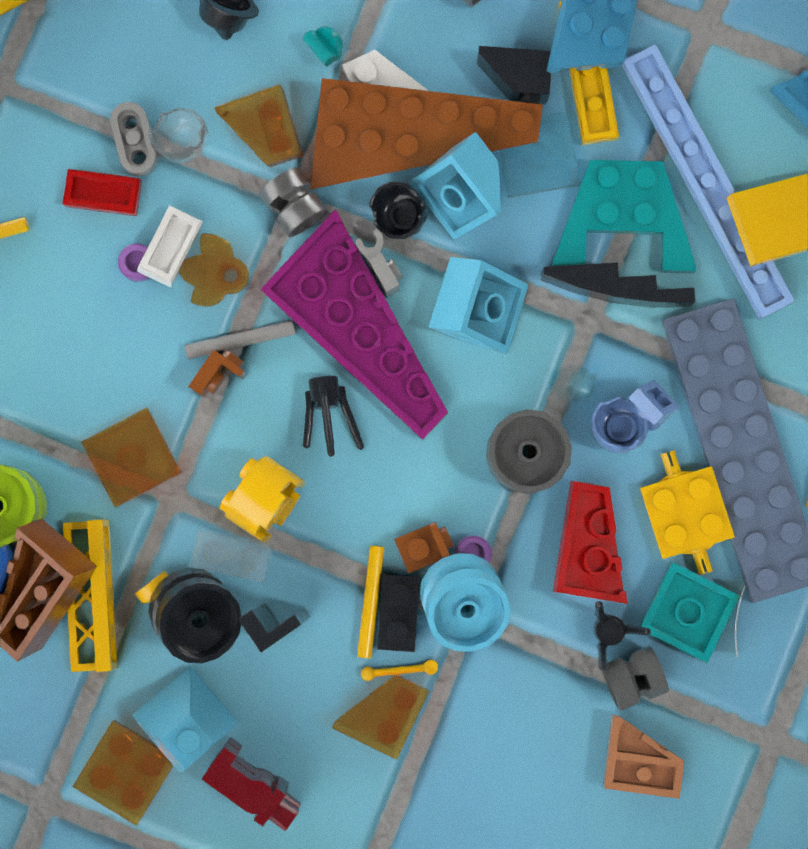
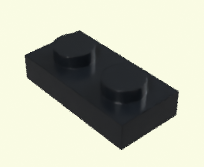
M383 574L377 650L415 652L420 577Z

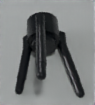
M321 376L309 379L310 391L305 392L304 448H309L311 444L315 404L316 410H322L327 454L330 457L335 455L330 409L338 407L337 401H339L356 446L359 450H362L364 444L346 398L345 386H339L337 376Z
M598 601L595 604L597 620L594 623L593 630L595 637L599 640L596 646L598 650V666L600 670H605L607 664L606 649L608 645L620 643L625 634L649 635L651 630L641 626L624 625L623 621L618 617L606 615L603 603Z

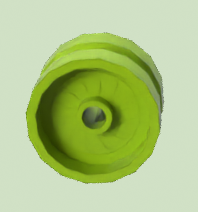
M0 465V502L3 503V509L0 511V547L4 545H17L18 540L14 539L17 527L41 518L45 520L47 515V497L40 482L29 472L12 466Z

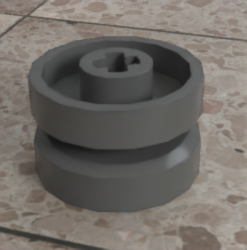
M526 409L510 414L495 427L487 443L486 459L490 473L500 485L515 493L532 494L549 489L563 478L570 465L572 446L568 432L558 419L544 411ZM525 445L528 448L534 446L536 449V454L532 456V459H527L523 456L522 449Z

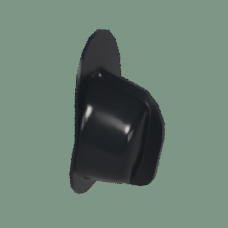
M200 0L199 5L201 19L207 25L214 28L223 40H229L233 33L241 31L247 21L257 17L259 9L253 0Z

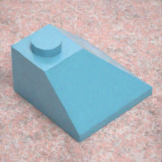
M476 132L453 146L409 182L411 186L423 195L426 205L454 240L502 211L499 162Z
M191 666L132 715L179 773L189 768L238 724Z

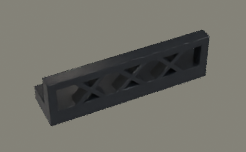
M265 603L250 610L238 620L259 651L263 652L302 625L311 616L304 608L280 624Z

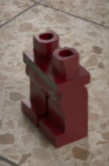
M230 737L206 770L202 780L244 811L255 814L254 821L262 827L269 819L286 831L298 815V808L301 802L287 793L289 782L279 777L276 782L275 777L270 771L256 769L241 758L238 754L243 745Z

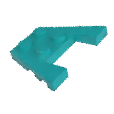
M590 159L552 261V266L586 264L587 233L661 235V273L694 274L696 272L695 260L664 163L660 161Z

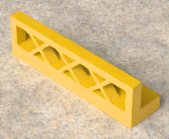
M100 519L63 523V537L73 546V530L88 529L89 550L84 555L97 566L90 576L91 587L87 592L82 588L80 591L81 599L77 602L76 597L68 609L71 672L94 670L96 672L115 670L118 668L109 520ZM86 600L92 604L93 625L89 629L78 620L77 610ZM78 628L85 633L80 639ZM89 637L94 641L95 662L80 663L79 647Z

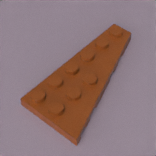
M322 78L310 190L431 165L453 146L474 132L479 135L491 152L536 143L539 138L543 105Z

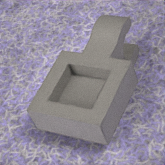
M378 229L372 230L373 235L377 240L374 247H365L360 238L356 239V246L360 254L368 261L373 274L388 298L400 291L398 280L403 277L393 259L385 260L381 253L384 247L383 235Z

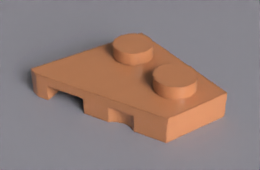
M612 714L603 787L611 790L680 799L684 760L620 716Z

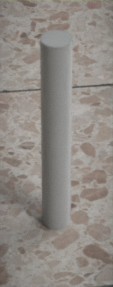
M291 320L185 345L187 358L192 359L209 355L213 350L222 352L295 335L296 333L293 321Z

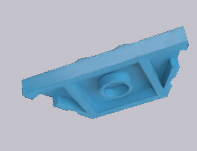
M562 0L547 72L558 73L561 69L577 68V71L590 70L596 66L602 69L620 66L625 61L637 0Z

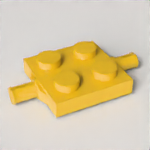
M673 450L668 452L672 466L667 453L660 454L667 476L657 483L641 487L640 491L661 558L665 559L678 554H692L698 575L705 574L701 559L707 573L714 571L707 549L718 542L735 538L712 466L697 471H681L676 451Z

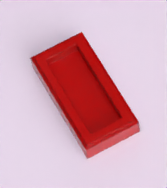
M68 169L62 205L68 208L137 216L142 180L135 177Z

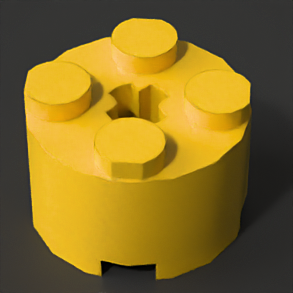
M268 456L260 458L258 461L251 458L244 465L239 475L243 480L236 491L230 490L226 494L219 507L225 512V517L263 543L271 538L272 534L267 531L272 525L278 524L282 526L298 502L301 495L295 492V489L298 487L302 488L305 485L303 479Z

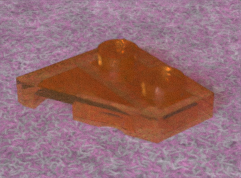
M394 674L335 720L332 729L397 760L430 690L398 674Z

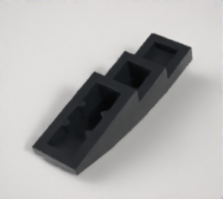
M618 262L543 267L540 273L541 281L575 294L611 303L649 308H689L695 303L694 288L657 290L656 275L619 277Z

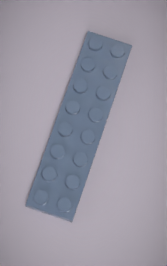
M734 298L662 320L661 322L707 467L712 466L735 536V538L730 540L750 603L808 587V528Z

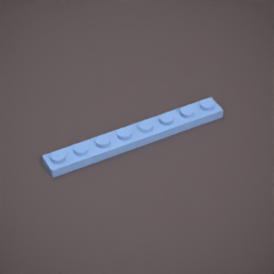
M656 44L625 59L621 65L758 319L760 320L793 303L795 300L774 261L750 267L726 199L730 194L736 193Z

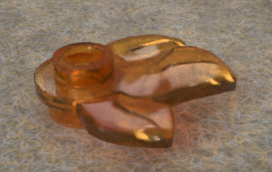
M201 234L200 249L202 255H195L185 259L179 274L186 282L195 286L191 303L210 307L219 304L227 294H236L242 291L248 284L249 271L240 259L234 258L232 246L229 242L214 234ZM230 270H234L238 274L234 282L225 281V274Z

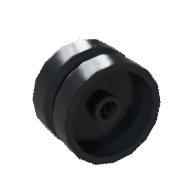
M185 568L172 572L159 582L151 595L148 609L151 626L172 656L184 662L202 664L218 659L231 649L240 634L241 623L238 619L242 615L239 603L217 576L204 569Z

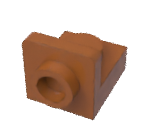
M213 350L188 387L202 397H205L208 392L214 394L225 379V376L221 374L225 368L242 380L247 373L240 368L244 362L228 350H225L222 355Z
M436 522L394 539L408 574L450 556L447 549L454 547L446 527L438 528Z

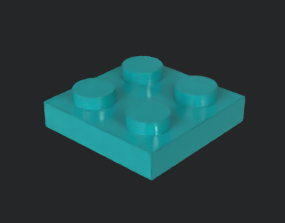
M670 562L639 626L649 628L651 630L650 635L708 663L740 595L674 562Z

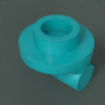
M322 26L315 31L310 30L302 38L305 44L326 67L338 61L342 56V39L329 26Z

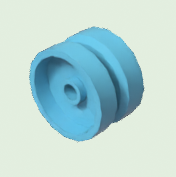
M454 554L436 562L428 569L422 579L420 587L422 606L431 633L442 646L454 651L473 652L488 647L501 637L509 624L511 607L496 570L487 560L474 554Z

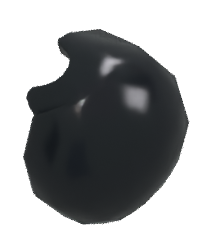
M388 182L377 188L369 202V207L373 212L375 227L391 239H408L418 234L427 219V206L423 195L407 183Z

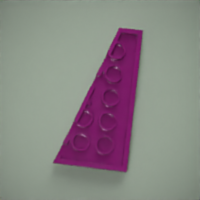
M335 209L260 290L419 438L424 440L448 414V411Z

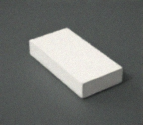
M169 205L138 266L137 272L171 288L202 227L203 221Z

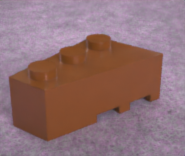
M42 518L17 527L14 539L18 541L14 557L8 562L6 572L9 573L6 589L4 593L0 594V647L17 662L44 647L97 567Z

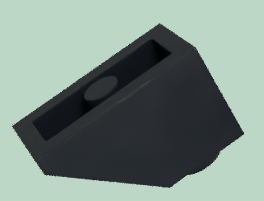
M479 46L477 65L509 101L547 104L551 82V73L547 72V66L551 51Z

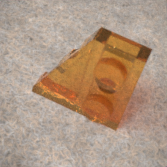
M280 84L214 107L216 113L269 168L304 156L286 95Z

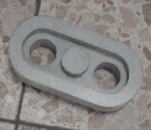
M121 103L115 107L110 117L120 163L131 175H148L155 169L158 162L148 116L143 108L136 103ZM136 119V126L133 129L125 128L127 120ZM137 154H145L146 159L143 163H134V157Z

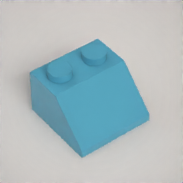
M450 257L429 327L452 338L508 354L529 285L482 260Z

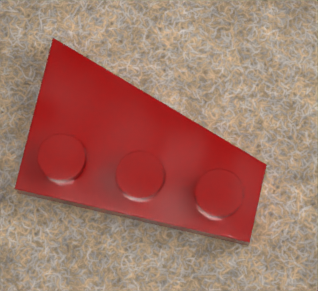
M570 481L553 592L628 604L621 577V571H623L621 557L618 556L615 533L617 531L610 487Z

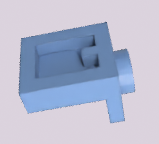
M655 380L637 388L628 397L635 404L634 408L638 415L648 421L651 431L658 429L679 408L675 401Z

